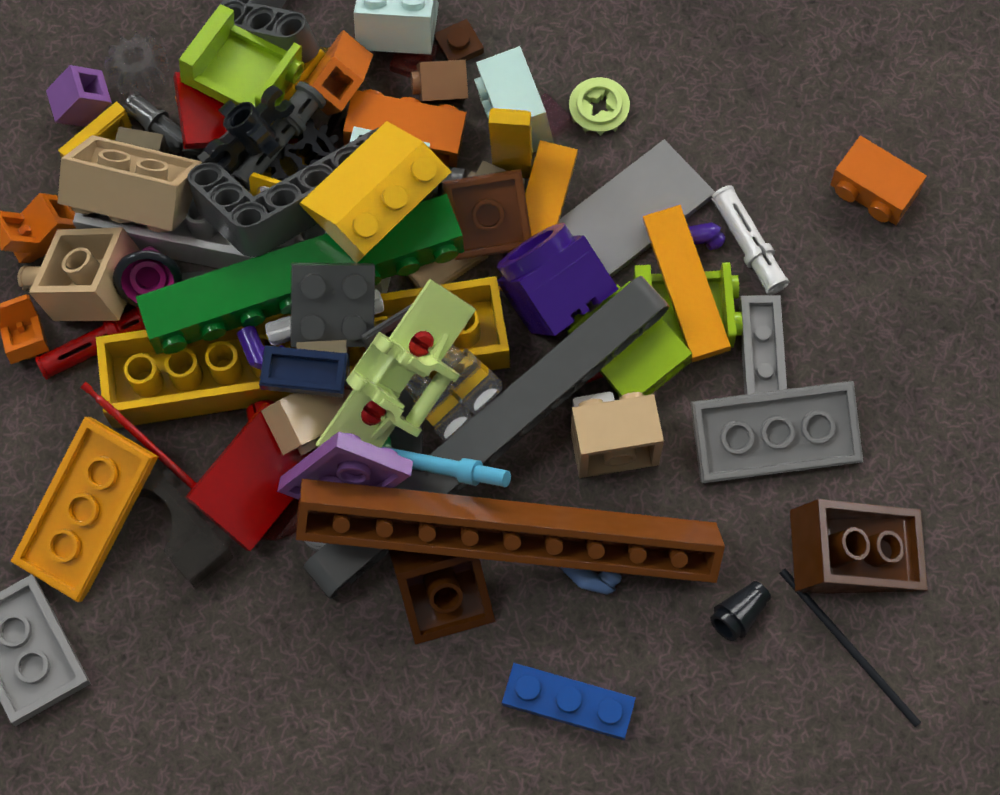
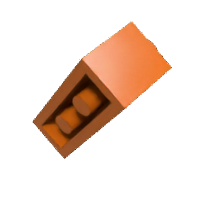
M372 89L357 90L350 99L344 124V146L350 142L354 126L374 130L388 121L421 141L430 143V149L447 167L457 168L467 112L459 111L458 108L452 105L442 104L434 106L424 104L412 97H402L399 99L384 96L381 92Z

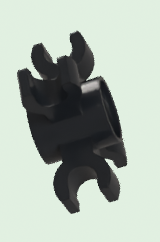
M275 85L268 87L264 91L261 103L257 107H254L251 102H242L235 105L231 100H228L218 111L225 117L223 126L229 133L222 139H215L209 142L204 151L213 159L220 152L225 151L224 157L217 164L227 172L235 167L238 155L243 150L251 156L263 152L271 159L282 149V146L275 141L276 132L270 125L276 119L288 117L295 107L286 99L275 107V101L283 94Z

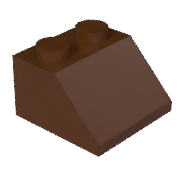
M389 550L415 645L496 622L480 559Z

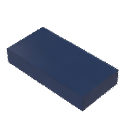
M265 345L259 382L260 389L344 398L349 355L348 353Z

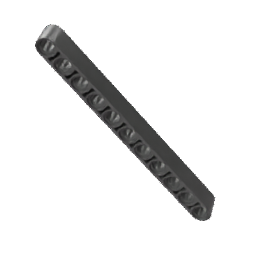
M643 276L637 277L430 455L460 461L462 458L479 460L483 463V466L489 467L655 324L667 312L670 305ZM412 469L411 476L394 488L457 495L468 484L459 483L455 477ZM326 543L308 559L303 568L329 599H333L338 596L336 591L347 582L353 584L389 553V550Z

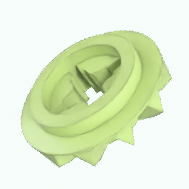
M603 77L590 78L581 82L572 91L569 99V110L573 123H578L584 132L590 130L597 132L600 136L605 131L613 130L616 132L619 125L624 121L626 122L630 109V100L625 89L614 80ZM606 95L605 108L608 111L601 110L593 116V106L590 103L597 104Z

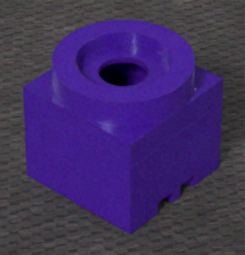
M564 222L548 227L532 236L508 253L497 265L498 270L503 276L497 280L498 285L532 334L556 336L574 322V315H584L590 311L587 306L589 302H592L593 305L599 304L619 290L584 235L573 236Z

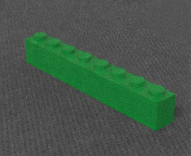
M447 194L420 202L358 262L374 263L375 286L382 279L394 275L407 276L418 271L421 266L433 262L446 263L464 252L463 235ZM326 233L136 296V300L148 338L156 354L163 352L165 354H173L185 349L187 344L202 339L205 341L216 340L224 336L226 331L241 326L244 328L257 326L263 323L265 318L280 313L290 315L291 263L355 262Z

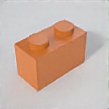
M860 135L835 169L830 185L835 188L836 194L843 200L848 202L857 201L867 207L869 214L874 219L884 223L889 221L897 225L920 193L927 175Z

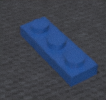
M513 663L502 706L625 740L636 697Z

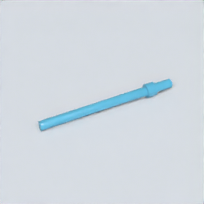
M390 448L396 451L398 455L412 460V469L455 477L459 483L477 486L481 482L507 487L511 481L510 471L483 466V463L479 460L462 458L460 461Z

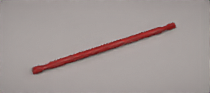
M85 382L80 387L90 394L105 411L150 452L159 456L158 459L189 488L192 489L196 485V482L104 397L98 395L91 385Z

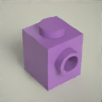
M69 65L46 90L55 123L86 126L112 103L102 70Z

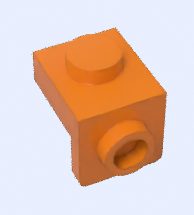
M28 294L0 303V332L5 354L10 364L31 359L49 351L41 319Z

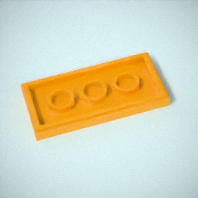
M84 417L10 562L33 574L76 602H82L93 585L159 456L96 419Z

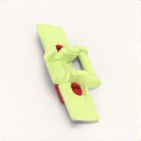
M429 279L390 337L379 332L346 379L349 386L353 388L352 392L315 445L319 447L337 432L355 434L362 441L381 448L396 426L418 437L422 431L420 425L451 381L456 382L460 377V374L441 362V360L476 309L435 281ZM431 371H437L411 411L404 417L402 413L404 412L403 408L405 405L398 398L412 376L418 374L425 378L426 375L429 376Z

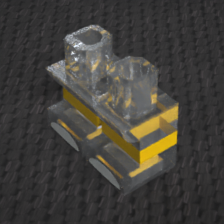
M455 345L450 347L441 362L460 374V377L456 382H450L426 417L435 428L436 434L444 442L472 419V413L476 415L502 390V380L467 348L461 352ZM414 374L405 386L409 395L414 399L412 407L432 379L426 375L423 378L418 374Z

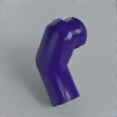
M710 222L688 226L695 245L705 243L709 250H716L725 242V235L720 231L721 227L715 223Z
M255 326L242 328L237 332V336L247 361L251 367L261 370L265 346H263Z

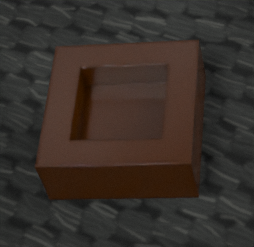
M467 18L434 34V40L446 61L465 59L468 61L484 53V47Z

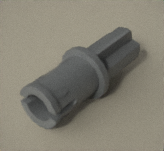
M138 92L130 95L125 102L132 106V108L123 105L127 115L141 124L145 131L164 134L168 147L176 153H182L183 139L181 127L169 119V113L163 109L158 110Z

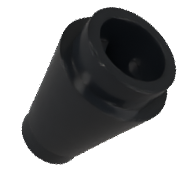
M753 581L716 605L710 621L715 630L725 639L735 641L738 637L744 638L766 606V603L771 599V595L765 586L757 581Z

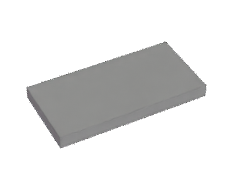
M664 139L559 220V223L564 222L573 236L584 235L609 275L613 277L651 247L643 223V216L681 205L685 219H687L713 198L712 195L715 191Z
M854 381L690 402L701 483L863 462Z

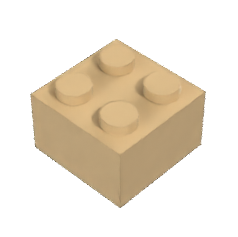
M631 392L622 395L619 400L603 402L601 399H589L582 401L577 407H572L571 438L579 478L659 465L664 439L654 394L644 396L641 392Z

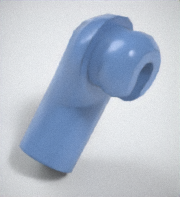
M559 567L581 589L605 595L613 593L616 590L615 586L622 579L620 573L600 571L598 574L592 570Z

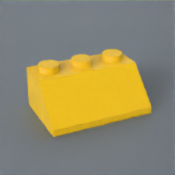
M386 121L308 194L299 205L355 263H358L452 171L423 141Z

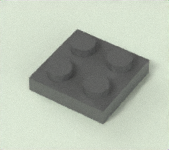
M291 263V347H297L296 342L347 340L348 347H365L361 335L374 328V263Z

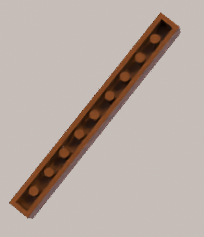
M311 479L301 480L296 523V540L711 583H717L725 549L716 522Z

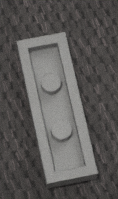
M781 295L741 296L739 299V312L742 313L743 321L741 346L744 393L752 394L787 389Z

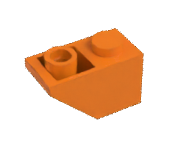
M344 30L341 31L305 81V83L314 87L326 100V105L320 110L327 115L342 112L364 81L373 57L370 51Z

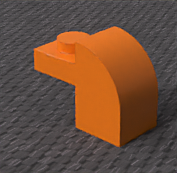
M39 193L21 213L0 211L1 251L13 252L19 263L34 262L46 255L57 229H76L73 223L76 212L70 206L58 204V195Z

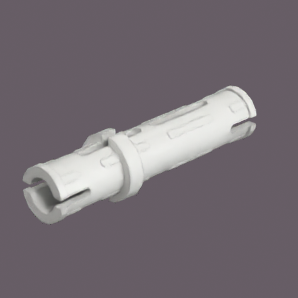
M728 185L717 190L712 195L713 198L711 200L718 208L729 230L745 254L744 262L746 266L753 268L767 295L780 292L788 286L789 280L785 277L773 256L775 250L772 245L765 243L738 198L734 187Z

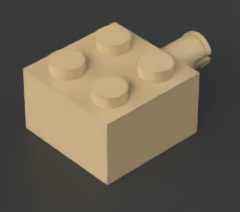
M123 227L57 229L41 266H22L17 275L18 284L20 287H23L22 290L29 291L30 295L53 321H119L127 302L120 297L113 283L114 269L124 256L140 251V249Z

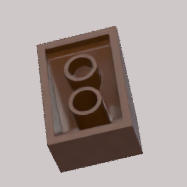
M817 499L790 510L795 592L830 594L928 591L921 509Z

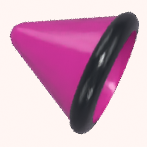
M151 246L124 256L116 265L113 273V283L117 293L123 300L135 307H139L136 296L183 281L182 273L175 261Z

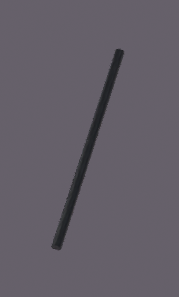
M785 568L779 574L795 591L794 577ZM796 592L914 727L918 726L921 721L807 592Z

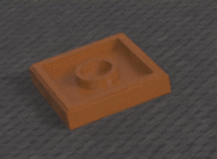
M521 168L442 182L444 194H447L463 235L464 252L458 254L455 261L511 252L532 237Z

